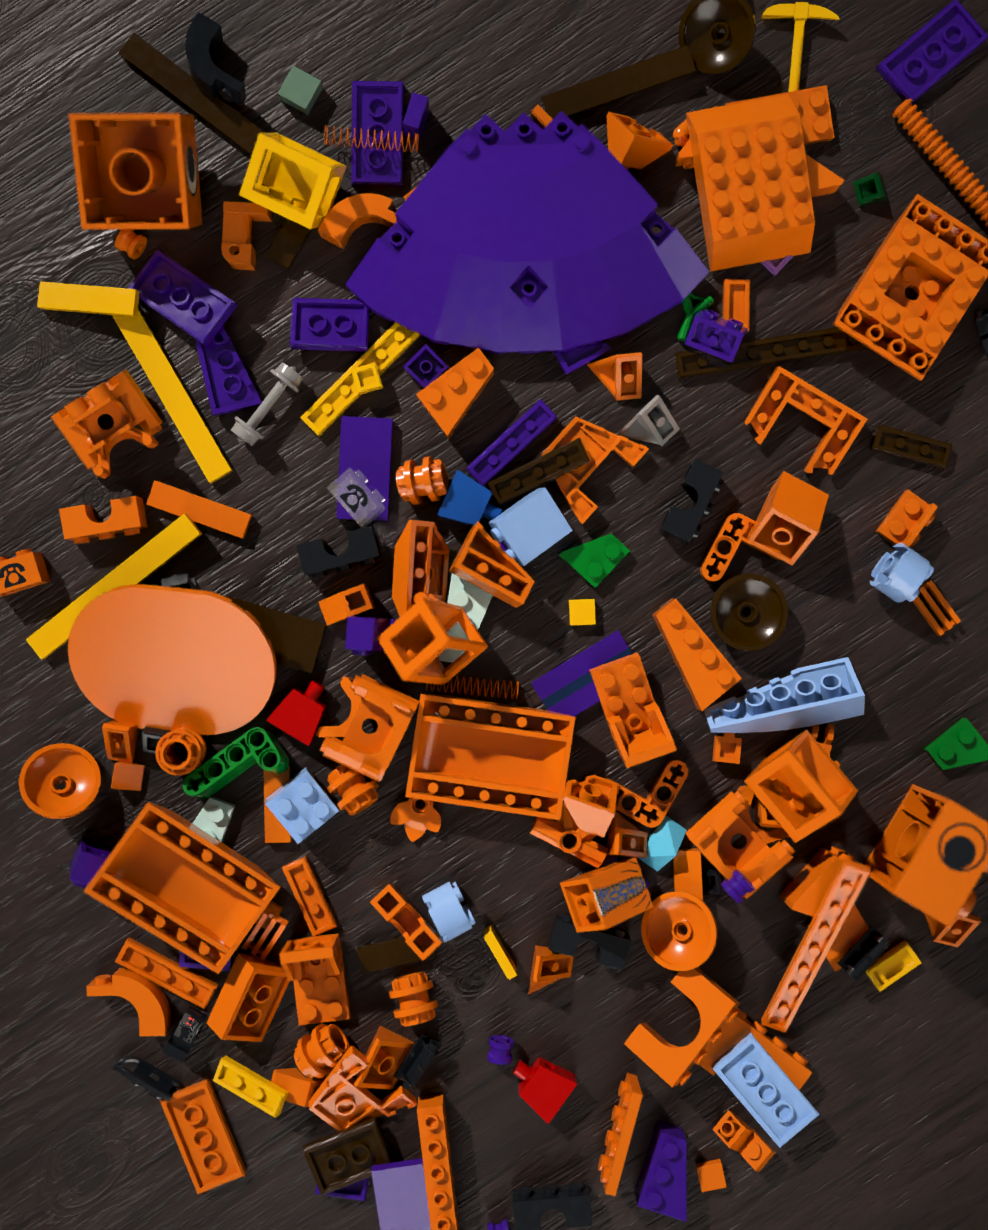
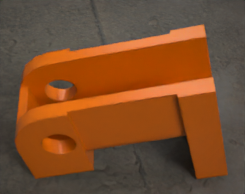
M224 201L221 250L225 260L234 269L255 271L256 250L251 244L252 221L272 222L271 210L256 203Z

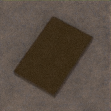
M375 1117L305 1144L302 1149L321 1196L371 1177V1167L374 1165L393 1163Z

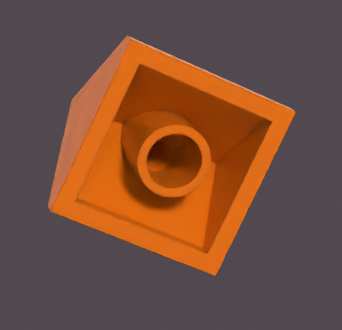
M380 1026L365 1055L368 1066L357 1073L354 1085L358 1088L393 1090L398 1080L393 1075L415 1043Z

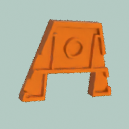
M575 416L541 456L577 438H581L591 462L556 478L555 481L578 521L583 524L598 506L578 488L612 450L630 466L634 467L649 448Z
M351 1046L309 1100V1110L335 1130L341 1131L382 1115L390 1117L396 1114L397 1109L405 1106L408 1109L413 1108L417 1105L416 1097L402 1085L382 1100L366 1088L356 1087L354 1085L355 1079L352 1077L367 1067L368 1061L365 1055Z

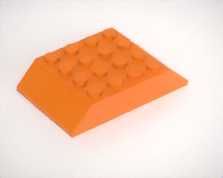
M789 94L687 112V125L710 272L781 259L790 255L797 256L811 253L815 218L801 118Z
M420 694L405 797L560 820L575 716L542 709L448 695Z
M148 801L84 889V892L219 974L280 889V886L258 865L174 811Z

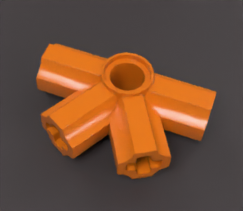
M564 802L560 820L554 821L548 818L537 817L529 832L598 869L608 851L607 847L591 840L597 835L589 834L578 828ZM567 834H573L575 837L574 845L568 848L564 847L562 844L563 837Z

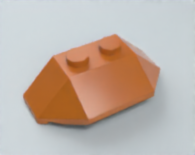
M409 520L395 545L392 599L400 617L415 604V595L421 591L427 594H435L441 602H446L449 549L434 522Z

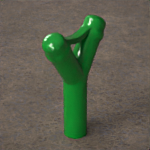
M690 294L682 302L685 316L677 336L678 340L685 342L695 315L714 304V299L711 296L702 298ZM691 298L701 302L693 307Z

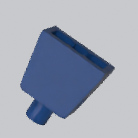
M457 470L437 515L443 519L473 526L477 521L480 523L482 517L492 521L501 514L502 509L489 504L492 497L491 491Z

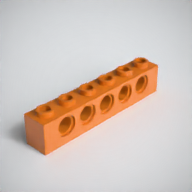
M444 1094L418 1097L417 1116L431 1230H460Z

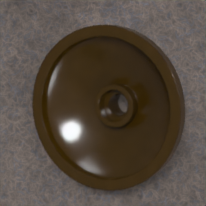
M693 0L685 10L680 22L679 45L680 47L689 46L695 69L707 74L728 72L738 66L752 48L756 34L755 16L746 0ZM724 29L725 36L719 39L718 32Z
M741 574L728 579L717 589L710 606V619L716 634L727 645L738 650L756 651L770 646L781 636L788 620V604L782 590L769 578L758 574ZM745 607L749 609L747 617H744L741 613Z

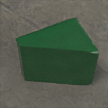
M879 172L853 181L859 207L888 199L884 180Z

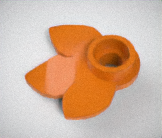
M409 798L408 801L397 804L391 813L390 823L393 825L404 824L406 834L411 842L419 839L426 829L432 832H439L441 816L433 808V801L423 800L425 802V807L423 808L416 806V801L422 800L416 798Z

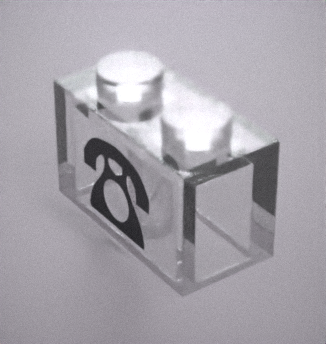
M348 468L327 489L362 528H365L387 509L382 504L386 499L377 489L371 491L367 487L366 483L369 480L359 469L354 472L351 468Z

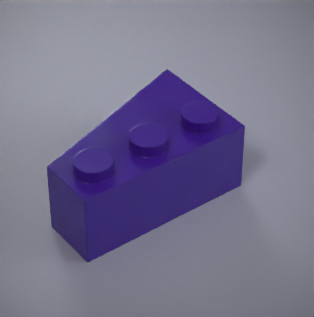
M348 616L345 649H352V654L368 655L373 653V651H384L377 638L398 619Z
M83 836L80 839L70 865L69 880L73 881V884L78 887L86 888L111 854V847L103 845L102 849L87 844L89 839Z
M657 1120L634 1190L637 1206L687 1222L686 1138L681 1127Z

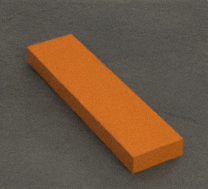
M155 480L146 503L149 506L177 516H182L185 513L194 522L242 539L246 536L253 516Z
M130 937L125 941L115 960L119 965L203 1009H206L219 985L187 967H179V963Z

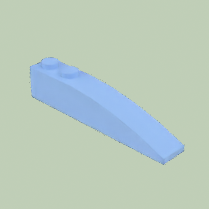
M846 657L792 670L789 676L779 679V677L774 678L764 687L759 689L754 687L747 690V694L739 698L733 696L704 709L711 732L752 733L780 731L864 715L865 694L849 658Z

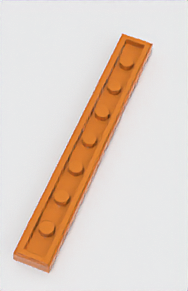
M843 858L761 1018L763 1026L784 1033L787 1032L870 874L869 866Z

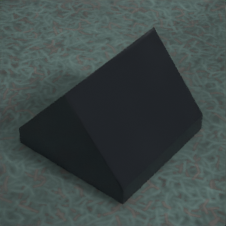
M715 866L703 868V895L725 896V889L721 885L723 875Z

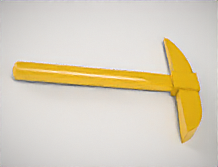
M809 2L773 5L768 7L761 19L794 18L795 25L788 92L799 90L804 30L807 18L840 20L839 16L829 9L810 5Z

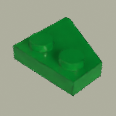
M611 533L565 550L559 556L590 585L596 588L630 550Z
M964 717L924 748L941 770L988 760V744L969 720Z

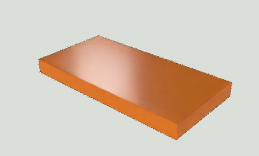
M209 1078L170 1093L173 1095L170 1101L160 1100L197 1194L245 1176L247 1171Z

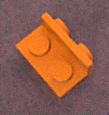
M905 490L876 532L893 545L904 543L908 547H913L921 538L919 533L923 527H927L936 516L934 512L938 506L934 503L928 504L910 490Z

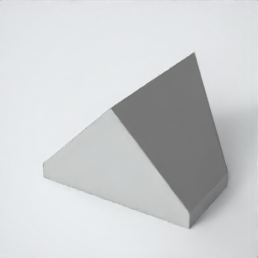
M656 395L617 435L663 446L680 428L661 397Z

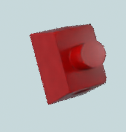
M312 680L306 691L297 687L294 688L268 717L267 721L307 746L311 745L327 708L325 703L318 700L325 687Z
M541 1057L537 1058L532 1067L519 1060L512 1071L515 1076L522 1080L518 1086L520 1097L548 1124L577 1085L574 1073Z

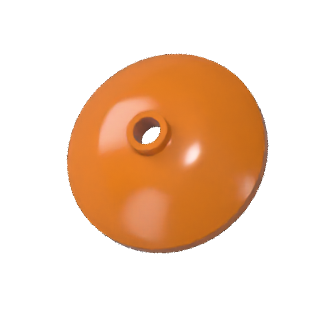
M66 743L48 745L33 753L23 765L19 776V789L25 804L36 814L50 819H65L80 814L93 803L101 785L100 769L93 756L79 746ZM59 783L66 785L62 790L56 788Z
M680 891L665 893L653 900V908L645 911L641 924L642 940L649 955L658 964L673 971H688L705 963L713 953L717 942V925L710 908L697 896ZM682 925L687 927L686 935L681 932Z

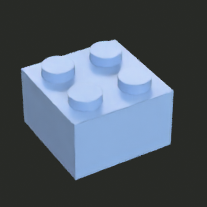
M307 767L265 799L266 806L297 844L339 812L337 804Z

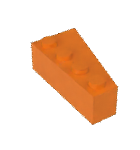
M676 598L670 599L652 614L698 710L703 711L742 679Z

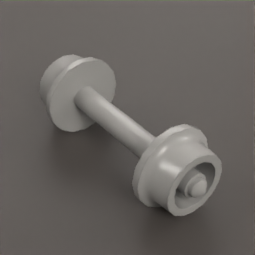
M281 362L276 369L270 370L279 379L247 423L237 416L234 418L236 422L231 431L238 435V442L246 441L253 446L259 439H264V436L255 430L287 386L297 393L300 391L298 387L303 378L296 373V366L289 367Z

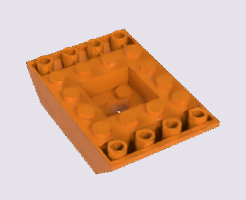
M917 194L880 245L841 306L833 325L921 381L988 277V239ZM906 288H911L916 292L915 300H909L905 296Z

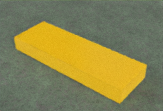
M226 1055L221 1058L213 1079L215 1083L275 1118L281 1114L288 1095V1091Z

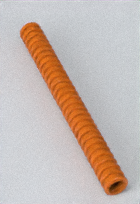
M911 98L906 99L893 111V118H898V124H903L902 128L909 131L907 134L914 137L912 140L919 143L918 147L924 149L923 153L929 155V160L933 159V165H938V171L940 173L944 172L945 175L943 177L945 179L949 178L950 181L948 183L955 185L954 190L960 191L959 196L965 197L964 202L971 204L969 208H974L976 210L974 214H979L981 216L979 220H984L986 222L985 227H988V191L984 190L985 185L978 183L980 180L973 177L975 175L974 172L970 173L968 171L970 168L963 165L964 161L958 159L959 155L953 153L954 149L948 147L949 143L947 141L944 143L942 140L944 137L937 134L939 132L937 129L933 130V124H928V118H923L922 116L923 112L917 111L918 106L916 104L912 105L913 100Z

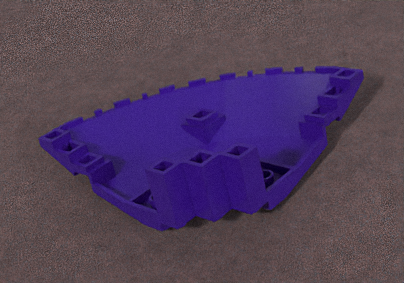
M561 111L542 130L523 112L506 131L487 114L471 130L467 128L450 145L395 213L396 223L380 239L378 238L345 285L373 313L391 322L394 321L406 327L407 330L414 333L417 332L434 343L463 346L466 349L479 348L484 350V352L497 355L516 352L531 354L545 351L565 352L586 344L592 345L610 338L611 340L625 336L640 325L648 323L652 318L681 304L706 278L709 270L677 228L673 229L656 213L658 204L604 144L582 124L578 127ZM658 227L660 228L661 232L655 234L653 233L652 228ZM395 236L402 237V240L398 243H395L393 241V238ZM532 286L534 290L531 293H527L524 291V288Z

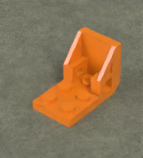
M638 652L589 669L610 733L626 768L676 751L675 743L660 708L654 701Z
M339 933L287 940L280 952V962L288 980L294 983L299 1025L350 1019L351 1014L342 943Z

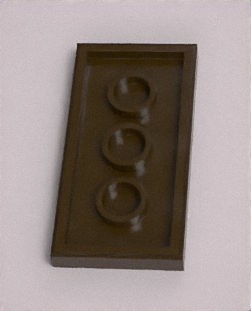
M227 596V598L232 600V603L238 605L243 610L249 611L258 620L260 627L272 643L277 664L311 674L314 672L327 624Z

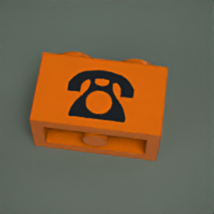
M24 549L16 552V557L7 559V556L0 557V597L51 582L41 552Z

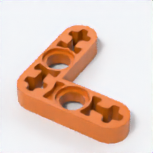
M734 513L724 520L701 564L700 574L703 579L710 582L721 579L741 542L773 559H781L748 543V537L756 521L743 514ZM738 518L742 529L734 531L732 536L737 537L735 541L729 536H724L723 533L724 531L727 534L730 533L733 528L730 521H735ZM722 540L728 541L731 545V550L726 555L720 554L717 550V545ZM712 554L717 558L725 559L724 564L720 561L716 565L715 569L718 571V574H713L711 577L708 576L709 571L706 569V566H712L716 560L711 558Z
M679 759L669 760L664 765L647 798L618 783L617 794L620 789L623 792L617 798L615 809L647 827L659 826L687 778L688 768L686 764ZM679 764L682 774L674 776L672 781L677 784L673 787L669 782L663 781V779L666 777L670 780L672 776L671 766L677 767ZM661 786H666L670 789V796L666 800H660L657 797L656 792ZM626 796H632L636 800V805L631 810L622 807V800ZM641 802L645 803L642 806L643 809L649 812L655 809L656 819L647 821V816L639 811Z

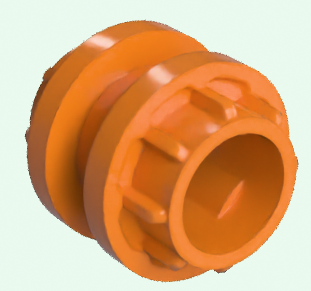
M432 456L424 457L420 466H417L414 460H407L404 462V466H400L399 470L396 471L397 489L401 499L405 502L411 501L413 505H418L422 503L423 496L427 495L432 502L440 501L441 496L446 495L448 492V473L444 462L440 459L434 460Z
M178 728L166 733L158 741L155 751L156 760L165 772L175 776L186 775L200 767L204 762L207 754L206 742L197 731L190 728ZM177 742L184 744L188 750L186 761L176 755L175 745Z
M340 765L328 775L327 781L330 785L327 787L330 795L336 793L340 795L342 800L337 804L340 811L346 810L349 815L353 816L378 800L376 789L379 785L375 780L367 782L363 774L343 765Z
M417 972L393 979L391 982L393 990L389 991L390 999L398 998L400 1008L394 1010L393 1013L395 1018L400 1019L402 1026H413L434 1019L436 1016L435 1008L438 1007L437 999L429 1000L427 990L433 988L434 985L433 980L427 979L425 972Z
M319 1024L312 1030L311 1034L304 1035L297 1042L294 1060L298 1069L309 1078L316 1077L321 1079L326 1077L349 1049L348 1039L338 1026L334 1024L329 1026Z

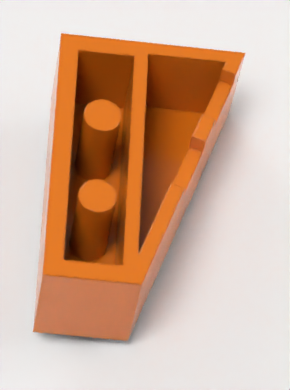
M477 348L416 394L419 402L448 440L494 375V368L481 350Z
M478 521L471 527L449 570L452 574L515 608L524 604L535 582L513 558L506 554L500 547V544L490 537Z

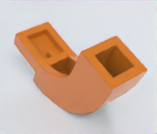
M370 193L353 195L337 203L326 214L318 228V232L321 238L344 249L352 233L364 224L379 223L391 228L397 221L395 215L397 210L393 212L395 208L393 199L386 196Z
M119 968L112 975V978L111 975H99L87 985V996H119L131 1002L137 1010L139 1017V1036H166L172 1028L171 1008L167 996L159 985L127 968Z

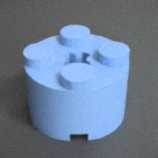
M898 543L893 546L896 550L892 554L886 552L878 561L871 574L875 579L870 581V584L897 603L905 600L912 602L920 592L918 588L924 580H927L932 575L934 568L930 566V562L910 547L904 543Z
M449 881L422 895L424 903L429 908V914L445 943L472 929V925L476 923L468 905L466 904L462 907L460 903L464 898L456 882L451 884Z

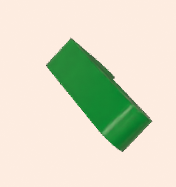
M254 727L190 773L183 781V790L189 796L207 799L255 763H258L263 770L273 774H282L288 769L289 759L271 732L260 727ZM264 735V742L258 746V739ZM243 750L242 759L237 761L238 753ZM277 755V763L271 767L270 761ZM220 766H222L223 771L220 774V776L217 777V769Z

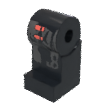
M189 1006L162 1052L183 1062L201 1032L208 1015Z

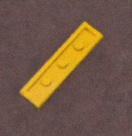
M40 282L37 307L45 310L137 317L140 292L136 289Z

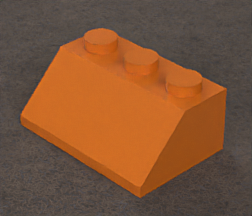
M238 953L207 1020L208 1026L221 1040L263 1041L290 982L282 966L267 959L263 961L257 955Z

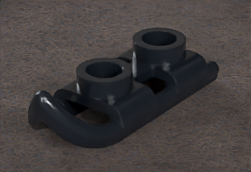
M128 1056L122 1058L113 1066L114 1071L129 1077L133 1085L138 1087L144 1086L149 1089L153 1096L159 1100L165 1099L170 1101L173 1095L169 1091L173 1085L178 1088L181 1083L138 1057ZM130 1062L138 1064L134 1072L122 1065ZM152 1072L159 1076L160 1079L158 1081H155L149 1076Z

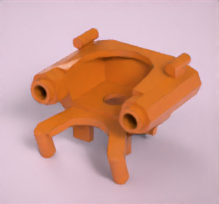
M127 369L108 380L107 383L103 382L86 393V396L77 398L51 416V419L87 470L91 468L96 476L103 479L110 476V452L118 442L125 439H134L153 449L159 443L152 435L163 429L160 425L163 423ZM108 414L113 418L114 425L111 429L105 430L99 426L98 418L100 415ZM139 424L142 430L136 428L135 426Z
M364 674L361 677L356 675L354 679L344 676L340 684L351 700V712L347 720L339 726H321L317 728L316 735L321 738L325 737L320 751L324 752V757L380 782L404 736L419 701ZM369 718L374 719L378 724L376 732L368 734L362 729V723ZM335 737H344V738H343V740L341 741V740H339V739H337V738H335Z
M748 785L740 786L735 793L731 791L685 833L727 880L732 877V872L737 869L753 884L755 890L752 893L748 892L744 896L746 899L793 859L792 854L795 852L792 846L784 839L790 836L783 828L767 831L754 824L749 812L754 793ZM736 834H742L747 839L746 845L741 849L734 848L731 844V839ZM778 841L773 847L770 848L768 846V843Z

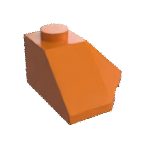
M608 112V150L626 170H629L630 167L642 169L672 149L673 144L652 128L648 130L636 124L637 121L628 116Z
M596 775L587 776L584 781L577 782L575 779L567 781L563 801L579 829L589 834L605 836L615 814L618 783Z

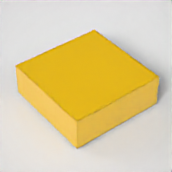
M376 362L351 369L358 395L383 388Z
M595 599L569 600L570 625L596 624Z

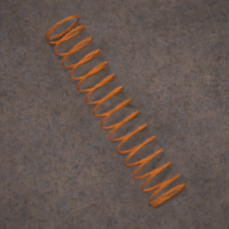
M326 125L324 128L325 146L327 145V140L328 144L330 145L328 138V125ZM334 126L333 139H332L331 145L333 144V140H334V141H335V145L338 146V145L336 144V140H335V126ZM340 127V138H339L338 145H339L340 140H341V143H342V146H343V147L346 146L347 139H348V144H349V147H350V148L353 146V143H354V140H355V146H356V148H358V147L360 146V142H362V147L365 149V148H366V145H367V141H368L369 148L372 149V148H373V145H374V140H375V146H376V149L378 150V149L380 148V144H381V140H382L383 150H386L387 144L389 143V149H390V151H392V150H393V147H394V143H395V145H396V150L399 151V150H400V147H401V142H402L403 151L405 152V151L407 150L408 140H409V149H410V152H413L414 145H415V141H416V153L418 152V145H419V134H418V133H417V134L415 133L414 144H413V148H412V151H411V147H410V133H409V132H408L407 145H406V149H405V150H404V145H403V132H401L400 145H399V149H397L396 131H395V133H394V141H393V146H392V149H391V148H390L389 130H388L386 147H385V149H384V146H383V131H382V130H381V137H380V143H379V147H378V148H377V144H376V130H374L373 144H372V147H370V142H369V129H368V131H367V140H366V144H365V147H364V146H363V140H362V128H361L360 141H359V145H358V147H357V145H356V137H355V128H354V135H353L352 145L350 146V143H349V133H348L349 128L347 127L346 142H345V145H343V141H342V127ZM325 130L327 131L326 143H325Z
M458 675L456 676V679H455L453 691H452V679H451V693L454 692L455 685H456V680H457V691H458V694H460L461 688H462V684H463V679H464V693H465V695H466V694H467V691H468L470 679H471V695L474 694V690H475V686H476V682H477L478 696H480L481 690H482L483 681H484V695H485V697H486V696H487V693H488V689H489V684H490V681H491V697L494 696L496 684H498V698H500L501 691H502V687H503V683H504V696H505V699H506V698H507V695H508L509 686H510V683H511V699L514 698L516 685H517L516 700L518 699L519 681H517L516 684H515L514 693H513V697H512V681L509 682L508 689H507V693H506L505 680H503L502 686H501V690H500V694H499V681H498V679H497V680H496V683H495L493 695H492V679H491V678H490L489 683H488L487 692H486V690H485V678H483V680H482V684H481V688H480V692H479V679H478V677H477V678H476V681H475L473 693H472V677H471V676H470L469 681H468V686H467L466 692H465V676H463V678H462L460 691H459ZM448 681V684H447L446 691H445V685H444V692H445V693L447 692L448 685H449V681ZM430 684V686H431V691H433V690H434V687H435V684H434V686H433V689H432V684ZM437 684V690H438V692H440L442 685H440V689H439L438 684Z

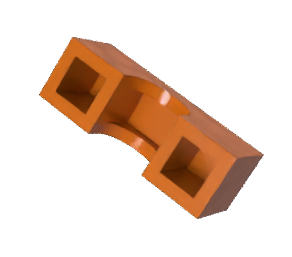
M131 496L110 500L111 515L102 523L96 520L93 506L84 504L60 508L59 512L64 539L74 541V544L89 543V538L99 536V540L115 538L116 533L124 532L125 536L140 534V529L148 528L143 498Z
M388 884L370 901L385 920L391 922L406 939L405 942L422 961L426 960L444 943L443 938L394 884Z

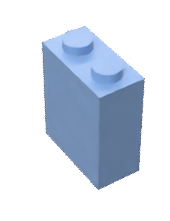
M536 488L489 522L492 528L490 533L498 543H502L506 549V554L513 558L520 566H525L573 531L546 488Z

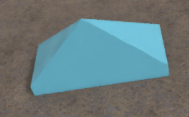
M665 815L661 824L656 827L647 840V858L639 859L658 872L676 856L687 830Z

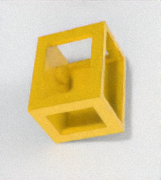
M277 132L259 133L239 196L309 229L317 228L326 214L332 209L347 166Z

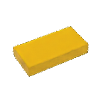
M491 924L484 928L483 937L507 979L510 980L517 976V967Z
M904 940L876 959L865 972L877 990L881 992L922 963L908 942Z

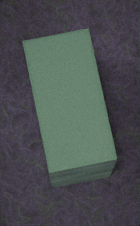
M292 66L277 94L281 101L308 115L322 91L323 85L321 80Z

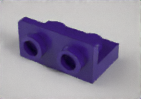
M705 309L695 315L685 344L733 363L748 329L742 327L743 323L738 320L728 319L727 321L719 318L717 312Z

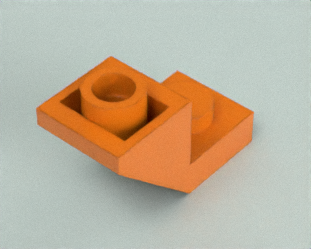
M297 1068L274 1069L271 1082L288 1091L285 1101L309 1107V1100L327 1076L321 1079L316 1077L306 1078Z
M730 1110L725 1113L712 1129L730 1149L738 1151L757 1172H760L776 1153L755 1130Z

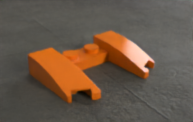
M776 367L744 421L745 425L751 423L758 434L755 441L761 445L786 403L792 405L829 427L804 471L806 473H813V468L828 469L829 475H833L868 419L784 368Z

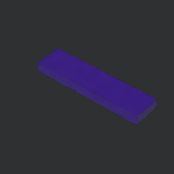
M540 399L467 466L466 470L480 485L486 486L556 421L558 417Z

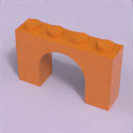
M698 967L688 971H679L671 981L675 987L694 1002L700 1013L701 1026L694 1041L684 1047L672 1045L645 1022L639 1023L624 1043L671 1087L678 1086V1084L683 1086L692 1075L689 1070L694 1063L699 1065L707 1055L705 1051L710 1042L715 1044L723 1034V1031L720 1030L726 1021L730 1024L739 1013L736 1008L740 1003Z
M739 1007L736 1008L739 1013L730 1024L726 1021L720 1029L723 1031V1034L715 1044L710 1042L705 1049L707 1055L699 1064L714 1076L716 1072L713 1070L712 1065L748 1034L752 1033L799 1090L812 1074L807 1066L808 1060L797 1051L793 1054L787 1050L788 1045L777 1036L774 1039L766 1034L768 1030L756 1020L754 1023L746 1019L747 1014Z

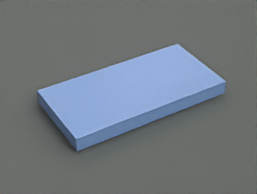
M752 1033L748 1034L712 1065L713 1070L779 1148L820 1115Z

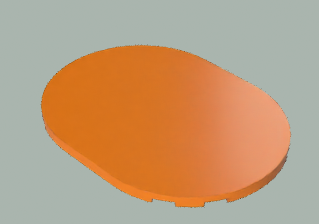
M138 584L113 588L94 598L80 612L72 626L68 641V658L71 671L76 683L87 699L110 718L122 723L135 724L140 729L152 727L173 731L178 728H190L201 735H216L236 730L253 720L266 705L275 685L277 666L275 652L270 639L267 638L260 627V623L249 611L243 610L238 605L232 603V600L227 597L195 589Z

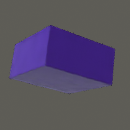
M412 92L403 122L405 136H408L409 132L410 137L414 138L415 133H418L419 140H421L430 110L428 97Z
M427 344L403 366L404 370L423 389L449 370V367Z

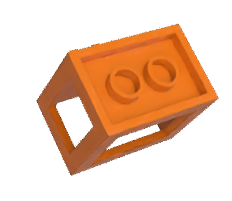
M421 591L415 595V604L377 638L403 681L445 685L488 648V645L462 606L441 602L435 594H427ZM459 622L470 640L450 637L447 632ZM446 648L465 651L446 669L437 657Z
M807 729L763 759L744 780L795 843L841 815L858 792L856 787L840 770L839 762L837 760L833 761L828 755L830 753L827 748L823 749Z

